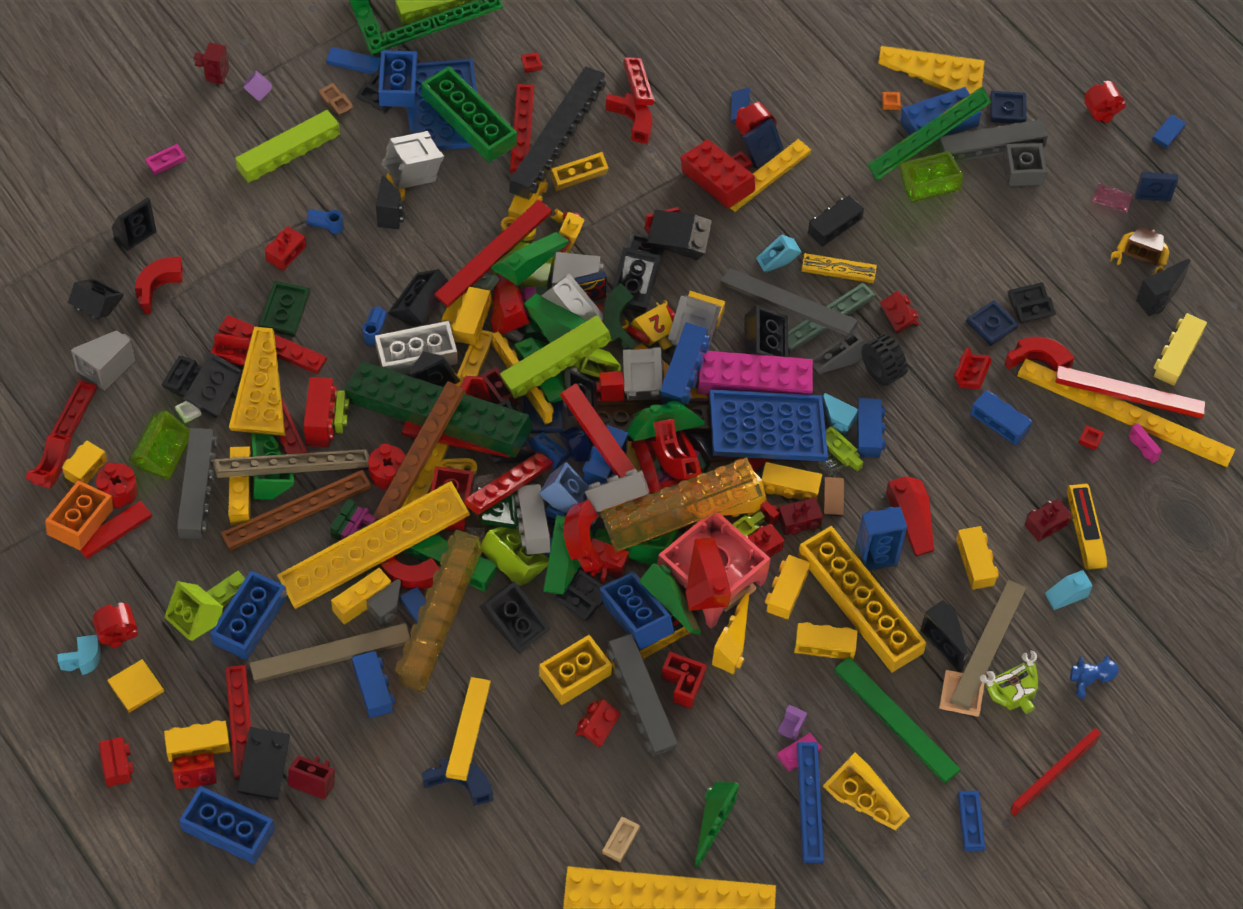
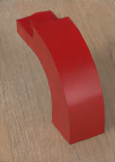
M629 93L626 94L625 98L608 94L605 110L629 117L634 123L631 140L648 145L652 132V115L648 106L636 105L634 96Z
M167 257L154 261L139 274L135 283V292L139 307L143 309V314H151L152 295L159 286L166 283L183 282L181 257Z
M1028 337L1019 340L1016 349L1008 352L1004 365L1009 370L1023 363L1025 359L1038 360L1047 364L1051 370L1057 371L1058 366L1070 369L1075 357L1057 341L1045 337Z
M674 419L653 422L656 441L652 442L653 448L665 472L671 477L680 480L700 476L698 458L685 455L678 445Z
M55 433L48 435L41 461L35 469L27 472L25 480L32 481L31 484L50 489L62 473V467L68 458L72 438Z
M589 499L574 504L566 514L564 521V540L567 551L572 560L578 559L585 573L598 569L603 565L590 539V526L598 517V514Z
M394 556L380 563L381 570L391 580V583L399 579L401 581V588L405 590H412L416 587L419 590H424L443 582L442 571L433 558L413 566L400 563Z

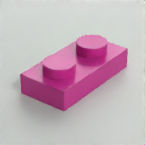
M178 144L146 158L145 161L155 176L186 161V156Z
M1139 423L1132 426L1129 434L1131 442L1137 445L1142 451L1143 456L1149 459L1152 464L1158 461L1162 450Z
M808 733L777 753V758L788 772L797 767V742H817L811 733ZM818 743V753H820L822 747Z

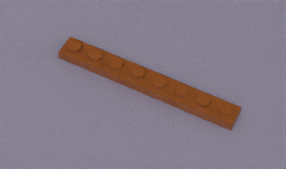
M449 381L445 385L373 515L377 520L402 508L466 392L463 388Z
M360 470L221 532V536L228 550L232 551L371 489V484L363 470Z

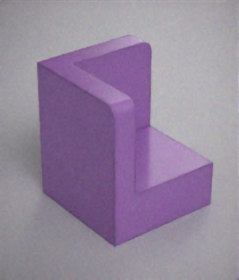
M256 70L244 82V88L258 101H261L272 89V84Z
M789 705L778 733L796 741L806 722L807 713Z

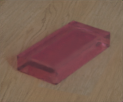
M1099 184L1093 201L1127 212L1133 195Z

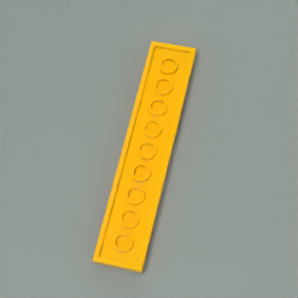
M452 481L279 573L277 576L281 584L286 586L287 595L293 607L297 609L464 519L470 513Z
M567 866L563 909H775L776 885Z

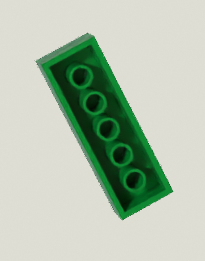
M450 66L421 83L422 98L488 163L517 146V132Z

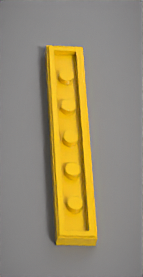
M473 677L470 679L446 778L467 780L491 680Z

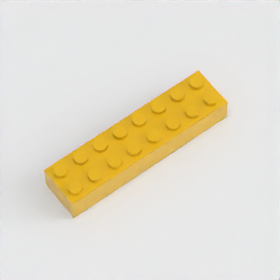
M832 526L800 544L798 553L800 559L811 563L809 569L891 673L924 654L926 641Z

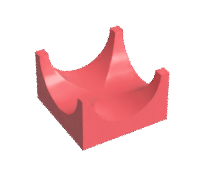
M715 509L658 555L657 564H665L672 571L670 574L678 583L686 588L694 540L714 537L728 577L731 591L730 601L749 584L755 582L761 587L766 583L771 560L770 557ZM726 607L702 609L706 625L712 629L717 625L718 619Z

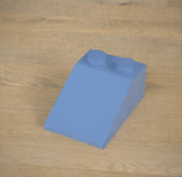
M566 462L550 474L539 494L552 507L568 513L574 504L588 500L585 491L589 489V486Z

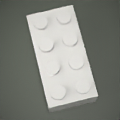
M449 321L375 336L376 350L380 365L383 368L404 375L410 374L411 369L423 351L444 356L450 365L458 364L457 349Z

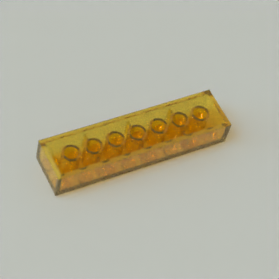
M744 458L726 466H720L713 471L702 473L692 479L681 481L679 484L663 488L653 494H647L637 500L626 502L624 505L608 509L600 514L615 552H618L763 495L748 459Z
M456 530L454 536L451 535L448 540L447 546L449 548L447 553H443L440 564L442 565L433 576L434 584L432 589L429 588L426 593L425 599L427 601L419 610V620L411 629L410 635L412 637L409 642H406L402 661L399 660L395 668L401 686L424 693L482 553L479 537Z

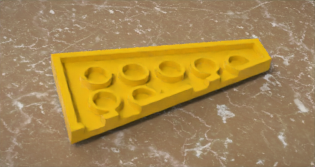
M881 46L878 64L897 72L901 70L908 73L909 77L920 78L924 83L945 92L966 87L971 94L982 87L985 60Z
M254 327L229 424L231 431L285 436L275 336L272 328Z

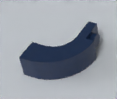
M450 758L439 760L440 768H429L422 772L424 788L446 782H455L467 789L473 806L493 801V791L487 776L472 763L470 764L466 781L446 778Z

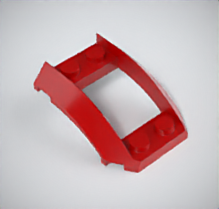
M682 430L677 431L676 437L680 449H683L685 455L689 457H697L687 435ZM656 436L638 441L633 440L631 447L635 450V455L649 491L656 493L657 498L664 500L700 493L701 486L704 484L700 464V476L685 480L677 479L658 482L651 454H655L652 442L656 441Z

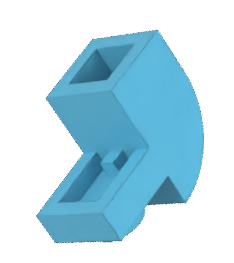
M97 635L77 637L78 652L58 654L60 669L73 671L76 668H80L82 675L93 671L101 659L100 642Z

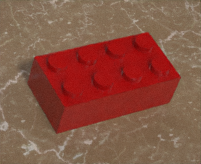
M709 139L680 157L682 172L728 209L756 191L755 176Z

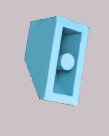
M780 235L756 259L763 271L769 272L790 264L801 253V250L794 238Z
M826 393L823 395V410L829 427L832 426L839 433L847 436L857 420L859 409Z
M1084 570L1063 578L1046 591L1045 596L1053 610L1089 597L1092 584Z

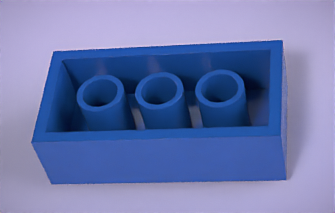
M966 87L904 107L902 108L900 122L910 136L970 95ZM978 111L945 135H953L979 126L981 111Z
M685 323L660 390L661 403L668 404L669 401H679L684 406L689 404L691 387L694 388L697 383V371H701L704 363L703 355L708 353L710 347V336H708L706 328Z
M888 507L884 510H872L862 514L854 554L868 571L898 565L907 530L901 507Z
M251 570L218 620L217 626L210 632L212 644L247 661L286 601V586Z
M633 571L600 587L599 590L605 608L627 635H633L635 643L640 650L673 634L674 629L670 614L639 582L640 578Z
M201 786L179 820L182 831L254 865L275 831L273 819Z

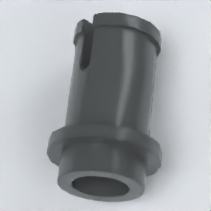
M516 330L502 335L503 338H508L515 343H519L526 338L525 334Z

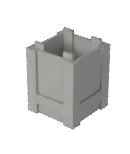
M428 131L390 138L386 148L387 153L381 165L387 169L394 180V185L398 189L436 181L437 172L441 162H443L444 155L438 150Z
M686 295L681 296L668 338L672 340L671 344H678L686 322L706 328L708 336H710L709 343L711 344L722 306Z
M661 347L623 350L624 392L627 395V401L661 399L660 390L664 382V364Z

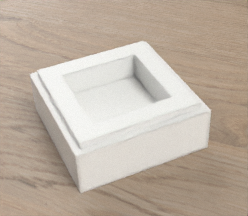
M187 401L175 406V410L184 423L201 416L200 409Z

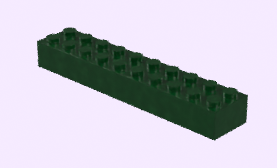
M361 361L344 388L346 397L349 398L350 404L423 427L444 387ZM464 394L443 434L516 458L533 428L528 414Z

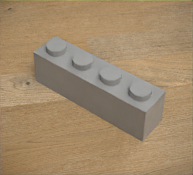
M540 484L523 486L517 490L518 495H514L516 506H519V508H516L517 518L521 520V522H518L519 533H523L521 535V546L526 548L527 555L550 552V538L543 497L539 494L541 491Z

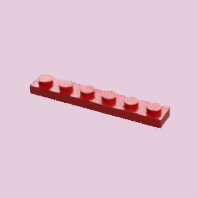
M227 315L218 329L221 334L252 338L253 330L256 326ZM274 334L278 358L317 375L327 361V356Z
M538 452L467 497L464 504L479 515L552 468L554 461Z

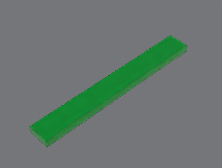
M984 87L978 88L868 163L867 166L874 179L879 180L990 104L991 101Z
M850 657L834 668V672L944 784L960 772L961 769Z

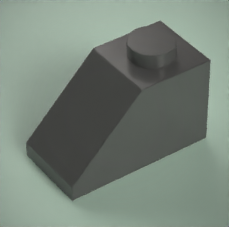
M397 579L366 600L367 610L381 626L392 622L398 614L401 581Z

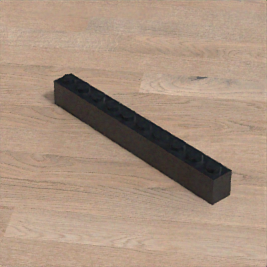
M585 66L510 179L509 193L528 200L533 194L537 193L540 182H544L548 170L551 171L555 159H559L563 147L568 145L570 136H574L578 124L581 125L585 113H589L591 104L596 102L599 92L604 90L606 81H604L605 73Z

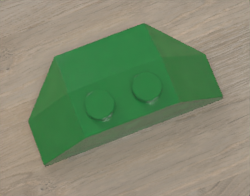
M669 401L668 404L652 405L650 408L636 412L627 432L631 439L638 441L656 436L653 422L674 419L676 432L703 426L705 422L679 401Z

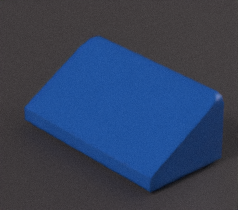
M750 88L732 92L731 122L736 121L737 111L740 108L750 105Z
M544 432L531 438L535 452H540L554 461L552 469L558 468L570 457V453Z

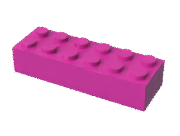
M708 351L707 354L704 353L703 355L704 363L701 371H697V394L709 395L710 390L812 395L813 359Z

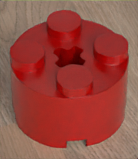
M1104 81V84L1100 86L1099 84L1092 86L1084 95L1085 101L1083 102L1096 121L1110 122L1117 113L1126 107L1124 98L1111 81Z
M757 101L737 111L735 127L744 136L768 119L774 120L775 126L777 121L760 101Z
M382 444L379 448L375 449L370 454L368 460L369 475L372 483L379 489L387 490L403 463L406 454L398 447L389 444Z
M110 462L98 473L96 478L97 489L112 495L113 508H123L122 506L130 505L135 501L138 495V486L133 469L121 463Z
M118 603L119 606L112 607V604L98 609L93 614L94 619H92L98 641L101 644L117 648L123 642L138 636L137 625L131 607L126 603Z

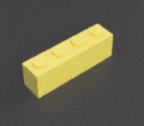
M1186 313L1184 319H1179L1176 325L1177 332H1172L1168 340L1170 345H1165L1161 353L1162 359L1158 358L1153 369H1156L1155 378L1175 386L1207 324L1206 321Z

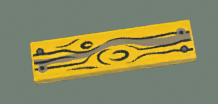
M804 253L801 272L874 283L877 265Z

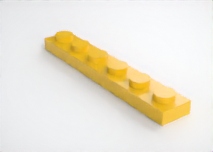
M799 139L753 173L756 191L730 208L736 212L811 154V149Z
M499 331L492 334V347L507 369L518 363L517 354L514 350L510 349L507 339L503 338ZM535 386L525 395L543 422L548 424L552 422L554 409L551 403H547L542 390H538Z

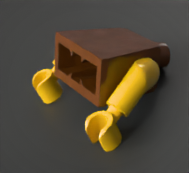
M1138 228L1135 232L1123 235L1117 246V251L1111 254V262L1113 258H1119L1117 261V265H1119L1122 261V252H1124L1125 255L1156 266L1158 264L1159 266L1155 269L1154 275L1165 270L1164 266L1167 264L1169 249L1163 242L1161 234L1156 233L1153 229Z

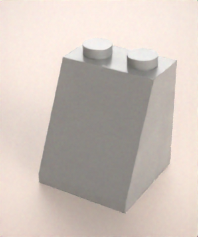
M556 252L552 286L568 273L575 279L603 272L604 264H600L601 256Z
M116 330L73 348L71 352L76 371L105 391L135 362L134 350L131 344L132 340L128 335L121 334Z

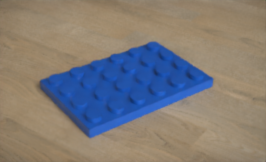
M473 58L417 63L415 107H407L410 134L428 131L438 150L473 148L422 98L421 83L450 66L477 92Z
M726 390L709 391L713 456L827 461L828 451L821 395Z

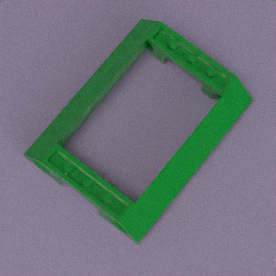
M349 0L371 55L504 8L501 0H476L382 34L369 1Z

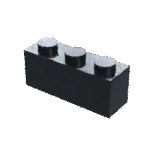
M850 195L844 199L841 198L833 207L825 209L820 216L810 220L808 234L823 247L862 220L864 208Z

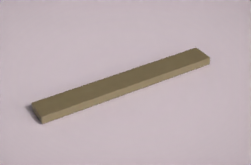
M367 449L224 458L214 459V468L217 478L369 468V455Z
M1008 580L950 703L967 710L970 709L982 684L980 676H986V671H988L1027 587Z
M405 623L251 662L250 668L254 683L352 659V657L372 651L380 652L411 644V639Z

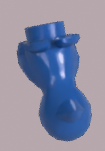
M1105 656L1103 661L1097 665L1084 664L1083 658L1080 657L1077 665H1072L1070 672V681L1077 682L1075 695L1081 699L1085 698V689L1088 685L1097 679H1100L1102 683L1104 681L1108 683L1118 675L1119 668L1108 656Z

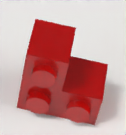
M669 652L662 668L661 679L677 684L673 703L689 709L693 708L706 677L707 665Z

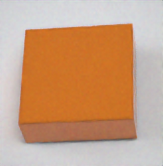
M882 92L883 110H900V92Z

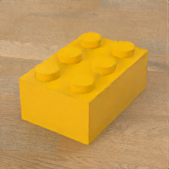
M590 635L539 664V676L561 706L612 674L611 662Z

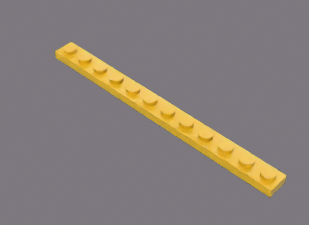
M482 330L477 344L469 345L457 374L461 382L455 385L461 386L466 375L479 376L492 344L493 332ZM436 444L402 507L430 493L435 466L439 467L440 462L444 460L449 445Z
M1025 359L1018 372V377L1130 426L1139 423L1146 433L1224 467H1228L1235 452V449L1121 399L1055 383L1056 371L1031 360Z

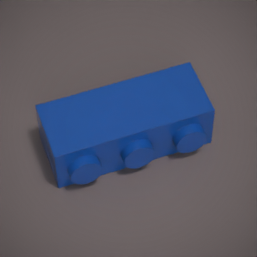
M988 390L972 406V416L1015 446L1030 431L1032 421L1026 415L1019 413L1013 406L1006 404L996 394L990 393Z
M859 398L857 409H859L857 415V452L860 457L880 458L881 450H885V439H882V434L885 433V423H882V418L885 416V407H881V399Z
M375 651L352 657L353 668L369 718L393 712L392 704L395 703L393 693L388 692L387 686H390L386 674L383 675L381 669H384L381 657L377 658Z

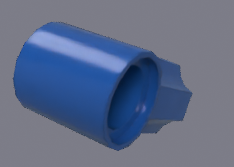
M310 209L307 213L306 223L309 226L326 228L333 234H338L344 229L343 217L338 210L324 212Z
M381 307L371 308L368 319L362 327L363 341L366 345H376L375 336L381 333L387 316V312Z

